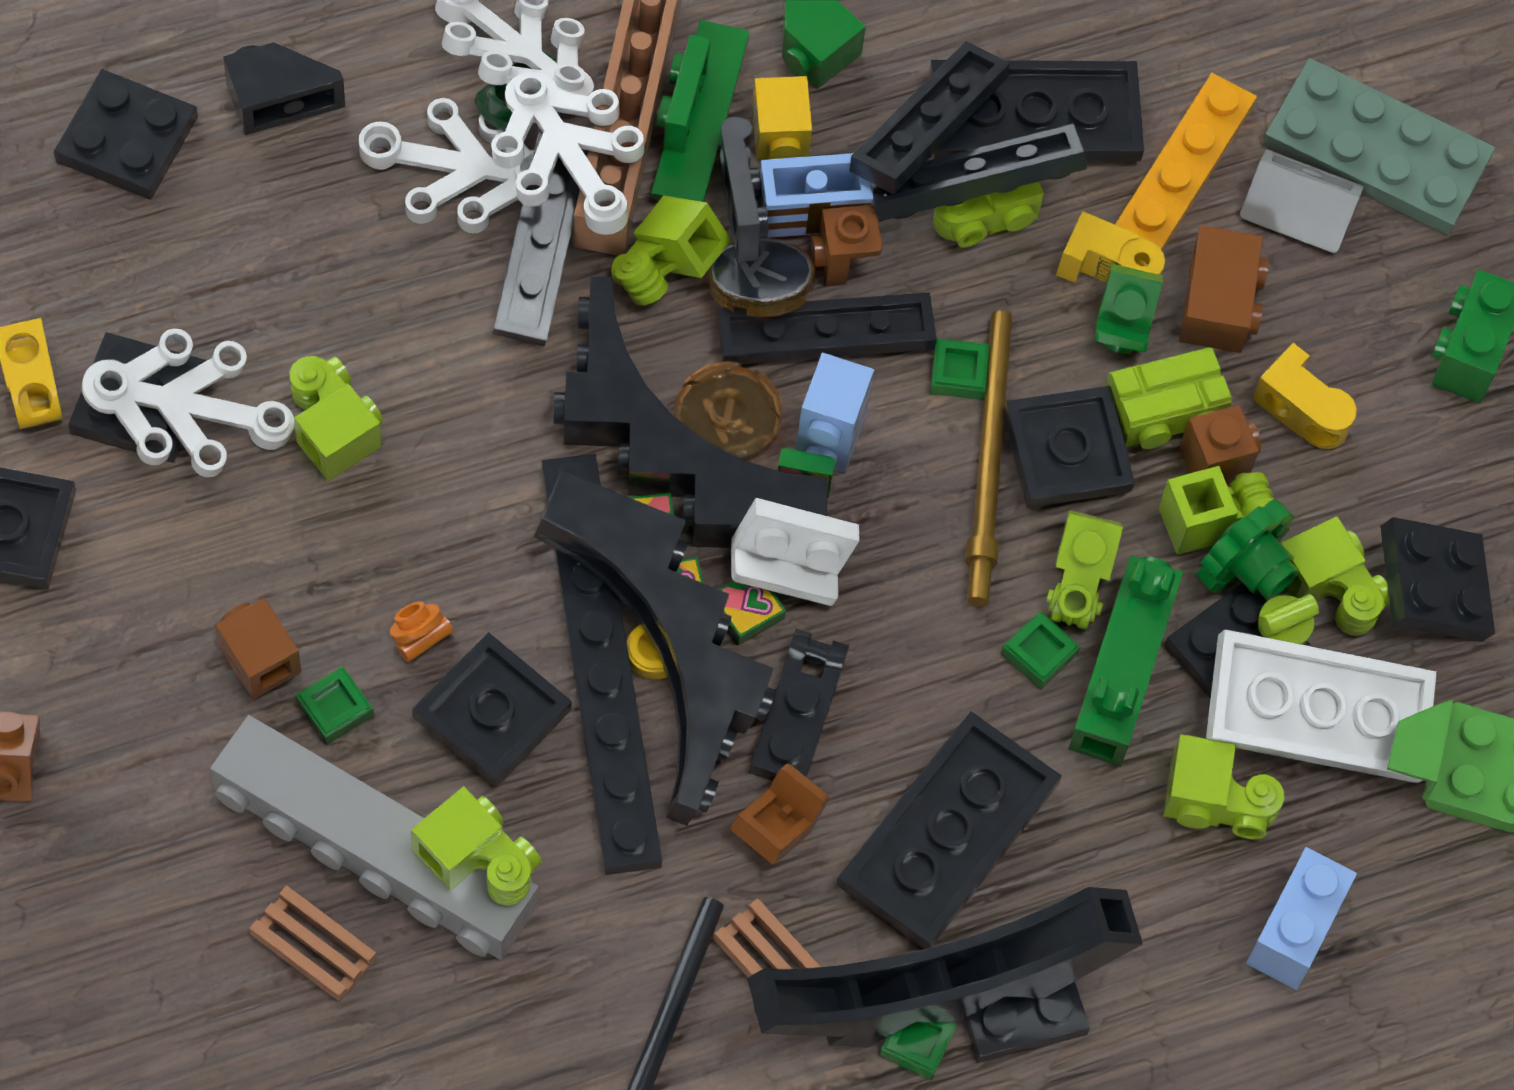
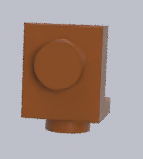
M861 205L822 209L819 235L811 236L810 247L814 268L822 267L825 287L847 284L850 259L875 257L881 254L882 242L875 206Z
M0 712V801L28 802L32 799L34 791L32 767L40 737L39 715Z
M786 764L778 771L770 788L737 815L730 830L774 865L811 833L829 797L792 765Z

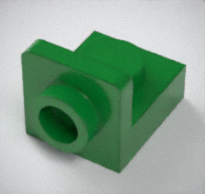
M1111 263L1096 318L1094 340L1103 343L1104 347L1117 353L1146 352L1151 324L1163 285V276Z

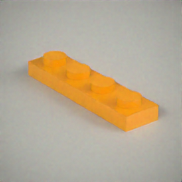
M1211 73L1115 225L1152 241L1163 252L1250 114L1257 96Z

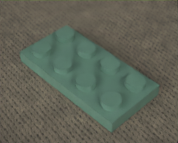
M1311 58L1307 60L1266 132L1262 143L1263 146L1286 157L1364 186L1362 194L1447 235H1450L1496 148Z

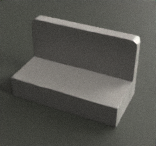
M1266 149L1259 162L1240 216L1250 222L1326 251L1336 253L1340 248L1364 186Z

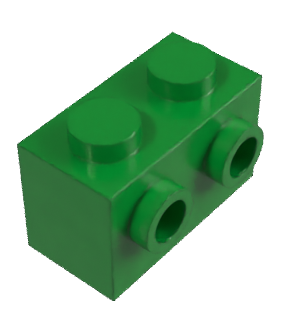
M1478 269L1470 288L1460 284L1448 314L1457 317L1452 330L1445 327L1442 328L1431 357L1440 360L1431 385L1481 404L1496 374L1514 327V282Z

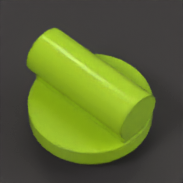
M1311 594L1299 599L1293 596L1282 595L1268 600L1262 607L1258 617V627L1261 635L1265 638L1301 645L1305 644L1314 629V616L1319 614V607L1315 598Z

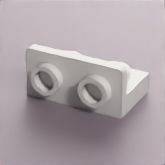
M756 498L731 538V577L738 583L832 606L838 598V574L859 543V524Z

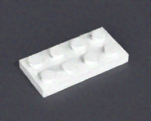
M1224 630L1218 634L1206 739L1236 744L1235 748L1419 783L1423 780L1387 770V765L1398 721L1433 707L1436 671Z

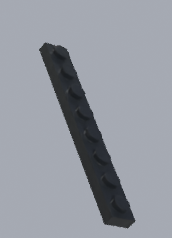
M596 453L542 460L541 470L546 502H548L561 470L601 486ZM554 548L605 875L661 868L662 855L620 598L603 580L581 563Z

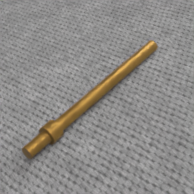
M1003 310L994 311L991 314L973 536L968 538L966 542L965 563L970 567L967 602L976 607H983L989 604L992 569L998 565L999 542L994 536L1004 426L1003 407L1006 401L1012 314Z

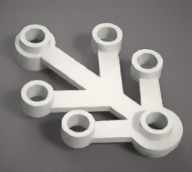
M436 0V13L443 20L450 22L445 27L442 47L448 53L457 56L468 54L482 56L478 75L486 83L492 85L508 84L514 77L522 73L539 72L552 78L558 90L589 96L593 92V80L578 66V49L581 46L585 32L584 26L580 22L571 18H560L555 21L550 40L557 48V63L542 52L541 21L545 17L548 0H517L514 12L520 19V34L481 4L479 0ZM472 21L494 39L477 37L475 29L467 23ZM513 62L523 63L531 69L514 67L512 65Z
M526 72L514 77L508 83L505 90L507 107L513 113L505 132L496 135L491 142L495 164L505 169L519 166L525 158L523 143L532 123H537L543 132L530 168L521 172L516 178V191L519 201L527 206H538L548 199V182L559 157L586 197L584 213L587 226L593 232L602 235L614 234L623 229L628 221L626 197L615 187L603 183L581 149L612 155L620 162L632 163L638 161L644 154V137L642 132L633 126L620 127L614 133L564 123L557 114V112L589 117L592 123L599 126H607L613 124L620 114L617 95L607 89L596 90L589 96L561 91L557 89L556 83L552 78L539 72ZM600 105L610 106V108L606 110L596 109V107ZM624 142L635 143L632 147L621 146ZM507 147L516 149L510 153L501 152L502 149ZM529 185L540 186V188L532 191L525 189ZM610 204V206L602 207L600 205Z
M439 98L429 104L427 122L433 132L445 134L457 151L401 141L397 128L387 122H373L362 129L359 135L360 157L365 164L374 169L383 170L395 163L450 172L447 176L427 187H417L408 192L405 198L406 215L414 223H429L436 217L439 205L485 179L503 182L480 198L475 196L467 197L459 203L457 208L458 224L462 230L468 233L483 231L489 224L490 215L518 200L516 178L521 172L530 168L534 155V150H529L524 144L525 158L519 166L510 169L499 167L461 120L456 103L447 98ZM440 112H447L452 117L443 121L436 119L434 116ZM480 114L479 134L484 141L491 143L496 135L505 131L489 129L486 126L489 122ZM377 147H385L389 150L386 153L372 152ZM507 147L502 150L504 153H510L516 149ZM418 201H425L430 204L424 210L415 209L412 205ZM476 210L482 216L478 219H469L465 216V213Z
M181 329L167 330L161 336L157 347L127 364L116 360H102L91 365L84 374L82 393L86 402L101 413H115L137 444L139 458L149 465H160L168 459L172 448V439L165 430L157 427L152 428L137 405L158 409L192 457L191 464L193 469L203 477H214L223 470L227 459V452L218 441L208 440L192 417L248 429L251 440L257 446L267 450L283 447L289 441L294 429L293 414L282 403L267 401L261 403L258 407H252L197 394L222 378H234L243 371L247 358L246 352L239 343L234 341L220 343L215 348L211 359L164 386L142 381L167 365L180 366L187 362L192 351L193 342L189 334ZM176 341L184 347L185 351L180 354L171 353L166 348V344ZM225 353L232 354L237 358L238 364L227 366L221 362L219 357ZM106 378L114 379L120 384V388L115 391L106 390L101 385V381ZM269 414L275 415L281 419L282 425L270 427L265 423L263 417ZM157 440L163 445L164 450L160 453L150 452L146 448L145 442ZM203 452H211L217 456L219 462L215 465H207L201 461L199 455Z

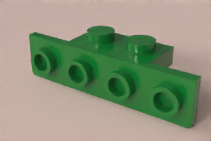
M700 19L696 35L690 34L685 54L675 53L669 83L676 84L672 97L663 96L657 118V127L665 128L664 148L651 191L652 199L660 200L663 196L701 202L705 201L721 142V125L728 117L749 41V32L747 30Z

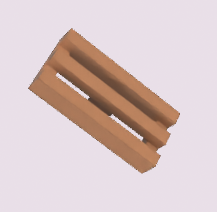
M286 885L279 893L280 898L274 904L271 902L264 910L265 915L261 920H256L249 928L250 935L337 1001L341 1002L376 961V952ZM290 908L358 960L354 965L285 912ZM277 923L342 972L345 977L340 982L271 931L272 927Z
M758 898L749 904V908L743 914L740 912L732 918L731 923L727 927L722 926L714 933V941L747 977L762 970V968L735 940V937L740 933L773 969H792L752 925L755 921L799 969L821 967Z

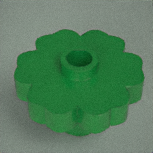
M1276 499L1268 502L1263 508L1258 506L1247 516L1234 522L1222 533L1218 542L1201 561L1202 567L1196 576L1211 592L1218 593L1228 584L1233 585L1240 580L1253 595L1260 593L1266 601L1276 597L1294 581L1299 573V570L1292 564L1294 560L1293 555L1280 543L1281 539L1290 530L1288 525L1295 516Z

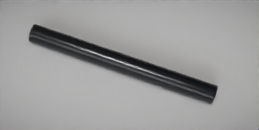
M709 897L702 899L627 1090L653 1089L724 908V905L716 899Z

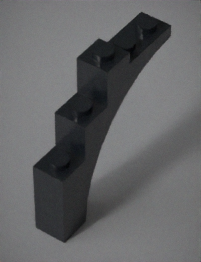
M590 277V297H579L578 329H589L588 345L578 344L577 372H566L565 392H554L553 424L564 425V445L618 446V475H628V496L671 493V497H683L682 519L686 520L683 527H693L692 547L731 548V538L756 498L828 516L827 478L784 473L742 460L705 441L669 412L647 387L626 350L615 315L612 277Z
M561 470L534 538L573 557L603 580L636 616L656 649L672 691L679 734L677 777L666 818L687 826L698 810L707 813L719 783V781L710 778L716 760L725 763L737 732L745 734L755 719L765 720L776 690L767 687L774 668L720 647L732 616L723 613L730 594L677 573L688 542L679 539L686 520Z
M1087 887L1049 907L1013 922L931 948L838 966L803 969H762L748 977L747 980L761 1034L826 1036L829 1046L870 1047L916 1021L956 1023L1004 996L1045 998L1143 945L1127 890Z

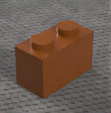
M1200 225L1191 254L1179 342L1242 353L1248 334L1257 335L1263 304L1254 302L1256 288L1264 289L1269 267V258L1260 257L1263 236Z

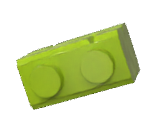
M1210 347L1109 372L1105 385L1111 387L1126 447L1140 444L1144 449L1159 447L1167 443L1172 435L1184 433L1189 418L1229 408L1232 404V396L1224 376H1221V368L1213 348Z

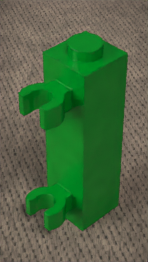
M1130 555L1068 750L1120 767L1122 766L1183 571L1171 568L1167 562L1159 558H1139Z

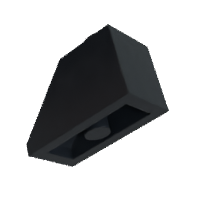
M272 42L262 46H245L233 54L223 56L226 85L245 135L345 107L344 79L341 71Z

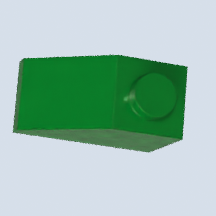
M783 0L782 57L788 69L795 76H807V80L816 89H819L862 55L866 26L838 0Z

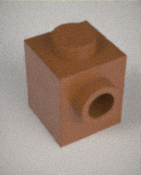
M1236 405L1189 418L1179 448L1189 473L1219 466L1228 486L1235 480L1237 475L1251 473L1258 453L1261 452V439L1255 424L1247 422L1241 406Z
M265 597L252 605L243 603L235 606L223 616L221 622L215 624L219 648L252 700L302 673L299 650Z

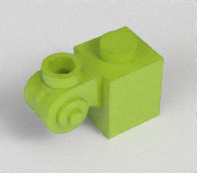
M1035 182L1019 186L1011 192H995L968 199L959 205L936 207L932 223L935 231L941 237L957 241L958 245L962 248L970 247L981 242L988 232L990 235L1006 229L1013 232L1029 226L1034 220L1038 219L1044 191L1040 183Z
M663 196L634 231L633 234L637 238L634 245L626 254H620L615 258L611 268L612 278L616 284L624 287L633 303L637 305L652 304L659 300L668 290V283L664 278L665 275L670 272L702 278L732 240L707 202Z
M306 356L298 359L290 369L291 396L296 405L306 409L294 417L296 442L325 479L330 481L382 447L380 425L383 423V417L375 403L368 396L360 398L350 386L352 384L351 377L337 357L333 356L325 361L316 356Z
M1216 466L1168 479L1158 509L1176 554L1180 555L1215 545L1219 537L1230 525L1247 516L1258 506L1263 508L1268 502L1273 500V492L1268 488L1269 482L1266 475L1261 472L1241 473L1235 477V480L1228 487L1220 467Z
M1071 510L1068 511L1055 562V567L1064 569L1061 583H1057L1055 590L1049 589L1046 600L1049 603L1048 611L1051 612L1050 620L1052 622L1060 623L1064 621L1068 626L1075 624L1078 628L1087 630L1089 623H1094L1096 615L1100 616L1103 603L1098 602L1099 593L1097 588L1100 578L1110 581L1123 530L1122 523Z
M1338 516L1281 542L1293 555L1294 560L1292 564L1299 570L1297 577L1286 588L1291 596L1299 599L1311 594L1316 602L1328 596H1333L1341 601L1335 613V622L1343 632L1349 635L1360 636L1367 634L1373 629L1381 611L1390 606L1387 582L1380 575L1374 577L1370 575L1364 566L1366 561L1364 559L1365 554L1359 538L1354 532L1345 529Z
M1180 734L1171 757L1163 816L1174 818L1179 824L1195 829L1207 828L1210 825L1218 827L1219 823L1233 826L1232 832L1239 837L1261 839L1266 836L1267 827L1275 821L1285 799L1284 790L1274 777L1265 774L1252 777L1246 787L1237 784L1232 777L1236 744Z
M464 786L411 829L412 851L450 891L476 869L487 870L488 894L493 901L501 905H515L524 900L530 890L531 874L542 864L539 854L526 839L519 837L513 842L504 833L501 826L504 821L496 807L483 796L476 799Z

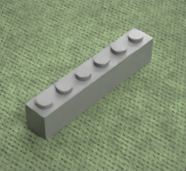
M250 715L246 717L210 767L213 789L216 791L215 796L224 805L239 813H243L247 809L264 819L262 821L263 825L275 836L285 841H291L294 837L311 847L312 855L327 867L339 870L343 866L360 877L359 882L374 895L383 899H387L389 895L408 905L407 910L421 923L432 928H436L438 924L457 934V941L475 955L485 957L489 953L502 961L538 907L539 886L531 882L529 893L524 900L515 905L505 906L493 901L487 891V870L476 869L450 891L412 851L411 829L424 819L423 817Z

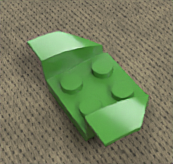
M1454 699L1398 721L1387 770L1426 781L1422 798L1426 800L1425 803L1429 809L1514 834V718L1459 702L1453 703Z

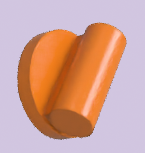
M421 601L411 603L402 608L395 615L394 619L396 622L390 628V635L396 643V649L407 663L454 632L451 623L443 615L438 605H425Z

